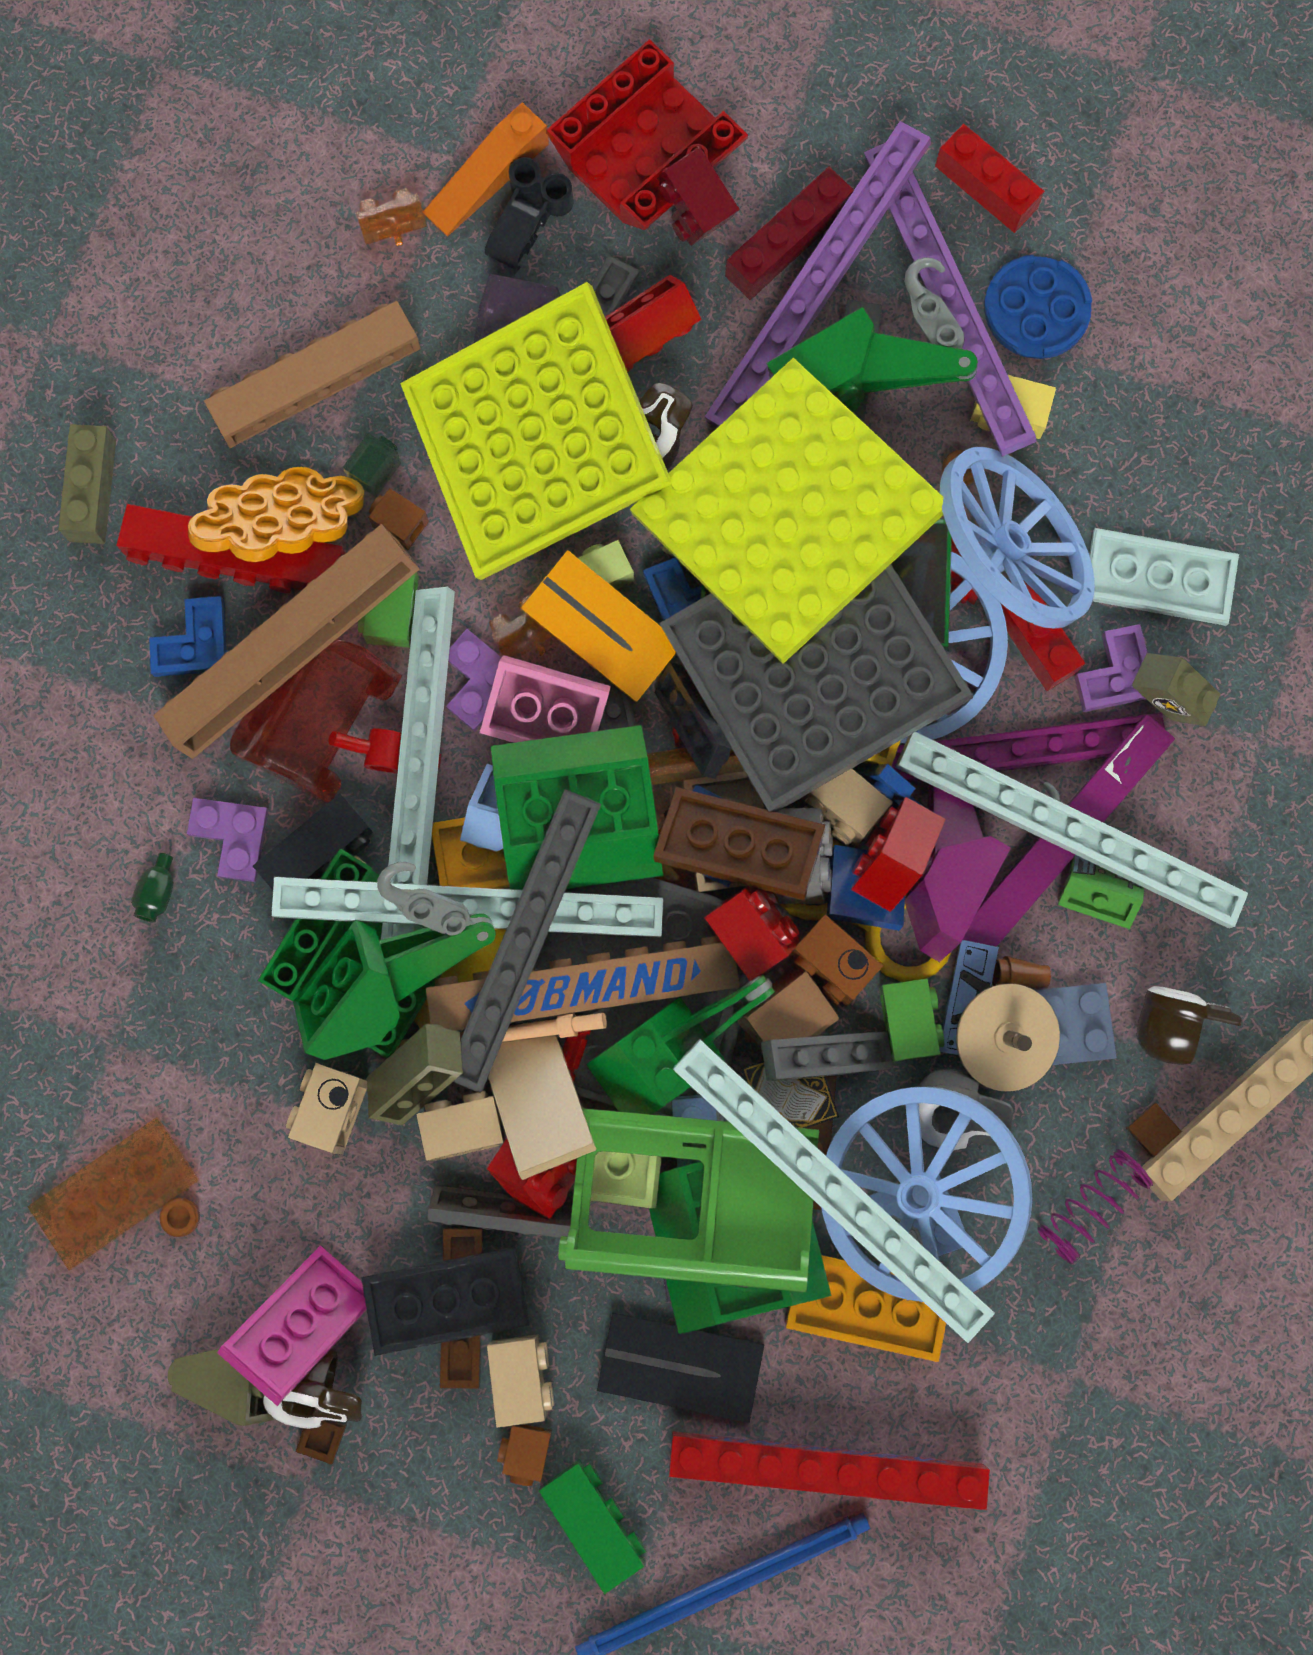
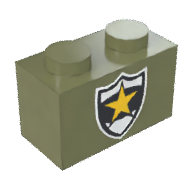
M1146 653L1132 683V687L1167 718L1176 722L1200 726L1207 725L1221 694L1182 657Z

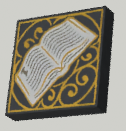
M764 1061L741 1068L744 1080L795 1128L806 1129L839 1117L825 1076L767 1081Z

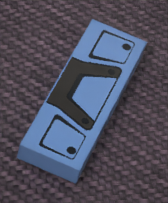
M962 940L959 944L942 1027L945 1045L944 1047H939L940 1052L959 1055L956 1043L959 1018L974 997L991 987L999 947Z

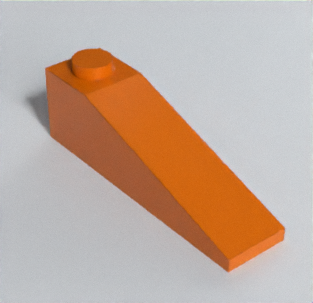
M522 102L495 126L425 208L423 214L448 237L510 180L509 168L515 160L523 157L534 159L549 145L548 135L546 134L547 125Z

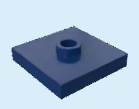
M834 845L833 855L830 860L832 883L831 892H828L827 916L833 920L900 931L904 926L905 896L889 912L852 891L851 888L857 875L852 873V870L862 853L867 854L868 850Z

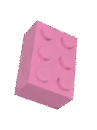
M503 655L498 664L480 733L516 743L596 732L601 723L611 686Z

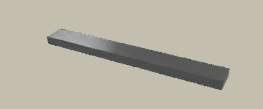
M564 790L461 1038L463 1073L453 1082L479 1093L482 1092L601 806L600 803L569 790Z

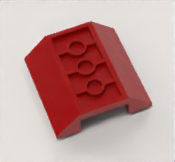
M650 39L546 130V134L568 169L623 223L642 230H646L674 205L673 202L671 204L668 203L659 190L660 181L658 177L666 168L699 146L713 168H715L748 139V134L727 113L722 111L715 118L674 78V62Z

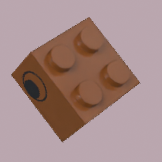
M826 914L795 947L790 955L794 960V963L791 965L794 970L807 971L810 977L816 979L823 986L820 991L835 1006L840 1002L848 1006L883 967L876 958Z

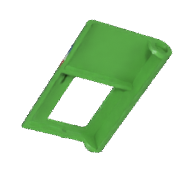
M583 1109L597 1150L577 1158L571 1225L568 1236H561L558 1258L565 1261L566 1269L788 1291H807L814 1200L730 1122ZM796 1128L818 1148L819 1130ZM604 1151L701 1161L704 1164V1177L698 1236L693 1240L592 1230L589 1226V1215L596 1155Z

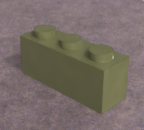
M70 424L58 528L69 542L106 543L116 439L107 426Z
M425 1024L367 1077L369 1118L403 1125L421 1110L424 1105L428 1104L463 1073L460 1032L443 1028L437 1024Z

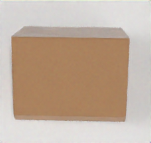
M791 969L773 983L772 988L775 992L765 1001L752 1008L737 1023L761 1046V1042L768 1040L816 1037L835 1023L839 1017L807 971Z

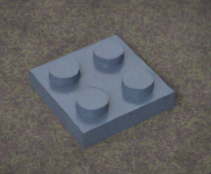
M1106 983L1034 990L1042 995L1051 1005L1059 1024V1048L1052 1065L1117 1058Z

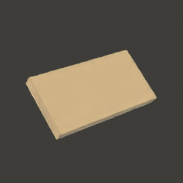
M557 1035L503 1042L488 1078L521 1179L524 1180L596 1151L594 1140Z

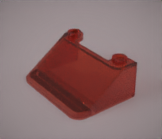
M337 638L243 717L231 738V753L322 802L329 803L341 787V780L338 775L328 769L339 749L329 745V735L332 731L347 734L368 696L380 699L381 701L389 699L393 695L402 675L368 649Z

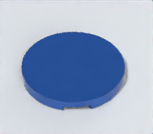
M1034 254L1026 255L1008 262L995 274L986 292L984 313L990 331L1005 348L1023 357L1045 359L1065 353L1083 337L1091 318L1092 296L1082 275L1067 262L1047 257H1034Z

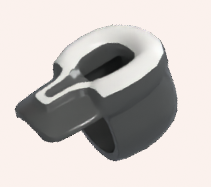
M941 1069L931 1072L921 1081L919 1087L944 1088L976 1100L992 1111L1011 1131L1013 1121L1012 1106L1004 1101L978 1094L979 1082L970 1074L953 1069ZM919 1103L921 1138L928 1144L940 1148L960 1112L935 1114L940 1105ZM971 1119L954 1150L967 1148L971 1143L997 1146V1144L978 1123Z

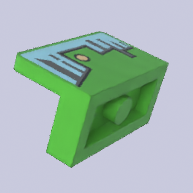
M1075 855L1071 860L1070 872L1061 891L1058 905L1130 929L1143 903L1144 887Z

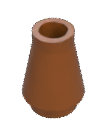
M1004 956L1003 959H996L992 985L1018 984L1031 989L1039 987L1048 988L1051 980L1050 967Z

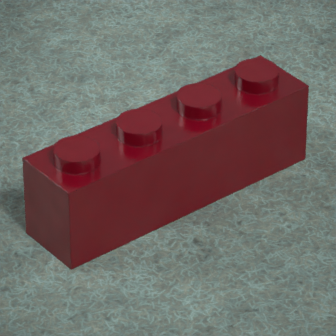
M828 166L726 260L725 277L749 300L754 298L831 226L854 189Z

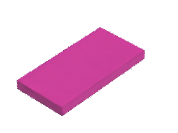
M320 1245L220 1347L217 1353L278 1406L367 1310L362 1281Z

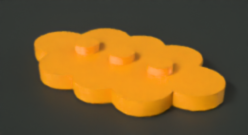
M307 467L289 468L279 474L278 477L267 474L255 475L248 478L242 486L224 485L214 489L208 495L207 510L194 515L190 519L188 536L190 542L202 551L219 552L230 549L237 558L244 561H264L273 557L277 551L290 554L300 553L307 550L313 541L332 542L341 538L347 531L348 516L358 513L363 508L364 489L357 480L350 477L334 476L324 479L317 471Z

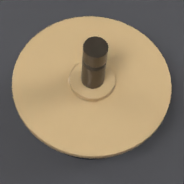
M1000 984L979 993L963 1010L956 1031L957 1050L966 1071L980 1084L998 1091L1021 1090L1041 1079L1052 1066L1060 1041L1059 1024L1051 1005L1038 992L1018 984Z

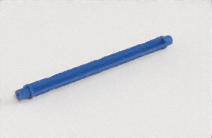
M860 1513L850 1519L848 1516L844 1517L843 1520L603 1632L589 1636V1640L575 1646L577 1655H606L846 1542L858 1539L857 1535L871 1529L864 1513Z

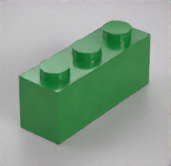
M579 1459L541 1485L539 1492L605 1595L644 1567L645 1560L642 1555L647 1551L634 1531L628 1535L620 1521L625 1516L613 1497L606 1501L598 1489L603 1482L591 1463L584 1467Z

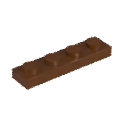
M443 1229V1261L483 1253V1229ZM481 1335L441 1343L440 1388L479 1389Z

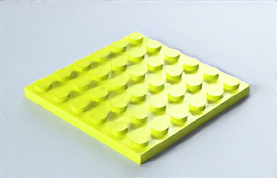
M588 282L400 383L473 573L477 579L483 580L638 502L641 498L671 485L670 476L592 285Z
M792 358L668 473L671 485L641 498L630 508L632 515L784 664L943 516L942 505L944 497L795 358Z

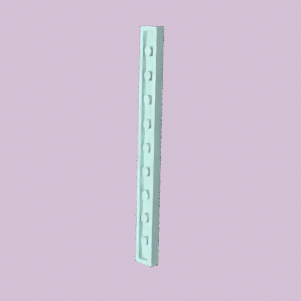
M449 587L416 590L388 866L396 862H408L414 864L416 869L413 872L402 871L395 874L391 879V883L427 885L455 591ZM382 923L381 940L423 929V925Z
M917 732L908 736L895 768L1227 928L1235 927L1247 898V892Z
M274 877L272 917L355 921L356 919L361 922L420 925L408 920L394 903L383 898L377 888V882ZM391 883L400 889H427L466 906L470 916L479 913L488 915L492 920L494 929H507L523 891ZM564 893L548 932L661 937L663 898Z
M699 1039L673 1067V1070L967 1343L995 1314L703 1041Z

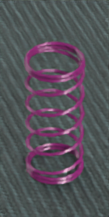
M1116 1149L1114 1155H1110L1109 1163L1114 1172L1117 1173L1112 1161L1113 1158H1115L1119 1165L1123 1166L1122 1163H1125L1128 1167L1135 1170L1133 1171L1134 1175L1131 1173L1130 1175L1139 1185L1147 1189L1153 1186V1182L1147 1172L1126 1152ZM1095 1170L1094 1176L1099 1186L1103 1188L1098 1177V1173H1102L1117 1182L1135 1199L1139 1200V1196L1127 1183L1120 1181L1104 1170ZM1088 1184L1080 1185L1081 1195L1087 1202L1088 1199L1083 1187L1094 1191L1114 1206L1121 1214H1124V1210L1109 1195L1107 1197L1101 1191ZM1066 1199V1208L1073 1217L1074 1215L1068 1202L1078 1205L1107 1229H1110V1226L1097 1211L1094 1210L1093 1212L1074 1199ZM1051 1213V1221L1055 1229L1059 1231L1054 1216L1067 1222L1091 1243H1095V1240L1082 1225L1079 1224L1080 1227H1078L1066 1217L1058 1213ZM1040 1224V1227H1037L1038 1233L1044 1240L1048 1241V1237L1058 1246L1059 1250L1054 1249L1066 1262L1074 1264L1076 1257L1080 1258V1254L1068 1240L1064 1238V1242L1044 1224Z

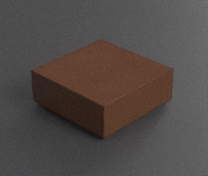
M1157 1103L1149 1106L1126 1127L1151 1157H1155L1182 1132Z
M326 1420L320 1427L303 1428L295 1452L332 1465L347 1425L333 1420Z

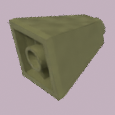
M219 1349L176 1358L171 1363L168 1370V1382L172 1385V1392L236 1425L247 1426L276 1420L265 1409L263 1404L264 1394L217 1353Z

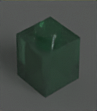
M367 433L342 467L346 477L357 480L364 490L377 498L401 464L397 452L398 448L383 436L377 439Z

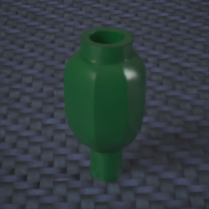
M159 853L155 866L147 869L140 876L131 899L132 906L135 908L133 916L154 923L157 916L166 911L173 889V877L169 872L173 860L172 856Z

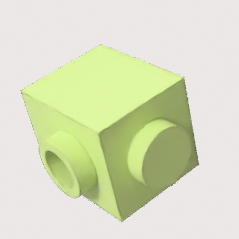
M619 540L605 546L602 544L593 545L583 551V556L578 558L615 589L634 582V571Z

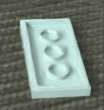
M1094 528L1089 553L1095 580L1094 602L1224 626L1229 624L1239 554Z

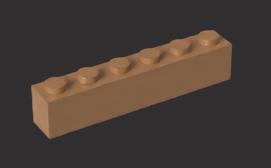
M398 301L391 304H381L374 308L370 315L358 321L351 320L344 323L337 332L327 337L313 339L306 348L297 353L282 355L270 367L262 371L254 370L245 375L241 382L231 387H221L215 390L210 395V398L204 400V403L229 448H232L420 350L418 337Z

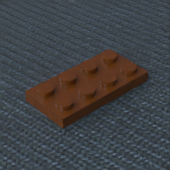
M676 787L653 855L654 862L805 900L825 834V824L773 811L769 812L765 809Z

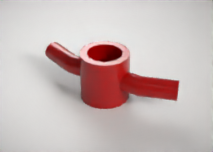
M373 728L370 729L368 740L332 731L329 735V745L366 754L365 768L387 773H398L402 733L388 729ZM439 754L438 768L441 765L442 754Z

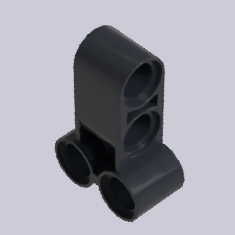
M528 157L519 158L510 165L509 178L513 195L492 230L485 246V255L517 271L521 268L518 264L523 255L529 254L537 240L538 235L536 233L539 227L545 226L550 215L558 217L568 214L574 204L572 183L569 178L561 173H551L545 178L541 177L538 163ZM527 176L534 179L528 184L518 182L521 178ZM554 192L565 194L563 198L556 200L549 197Z

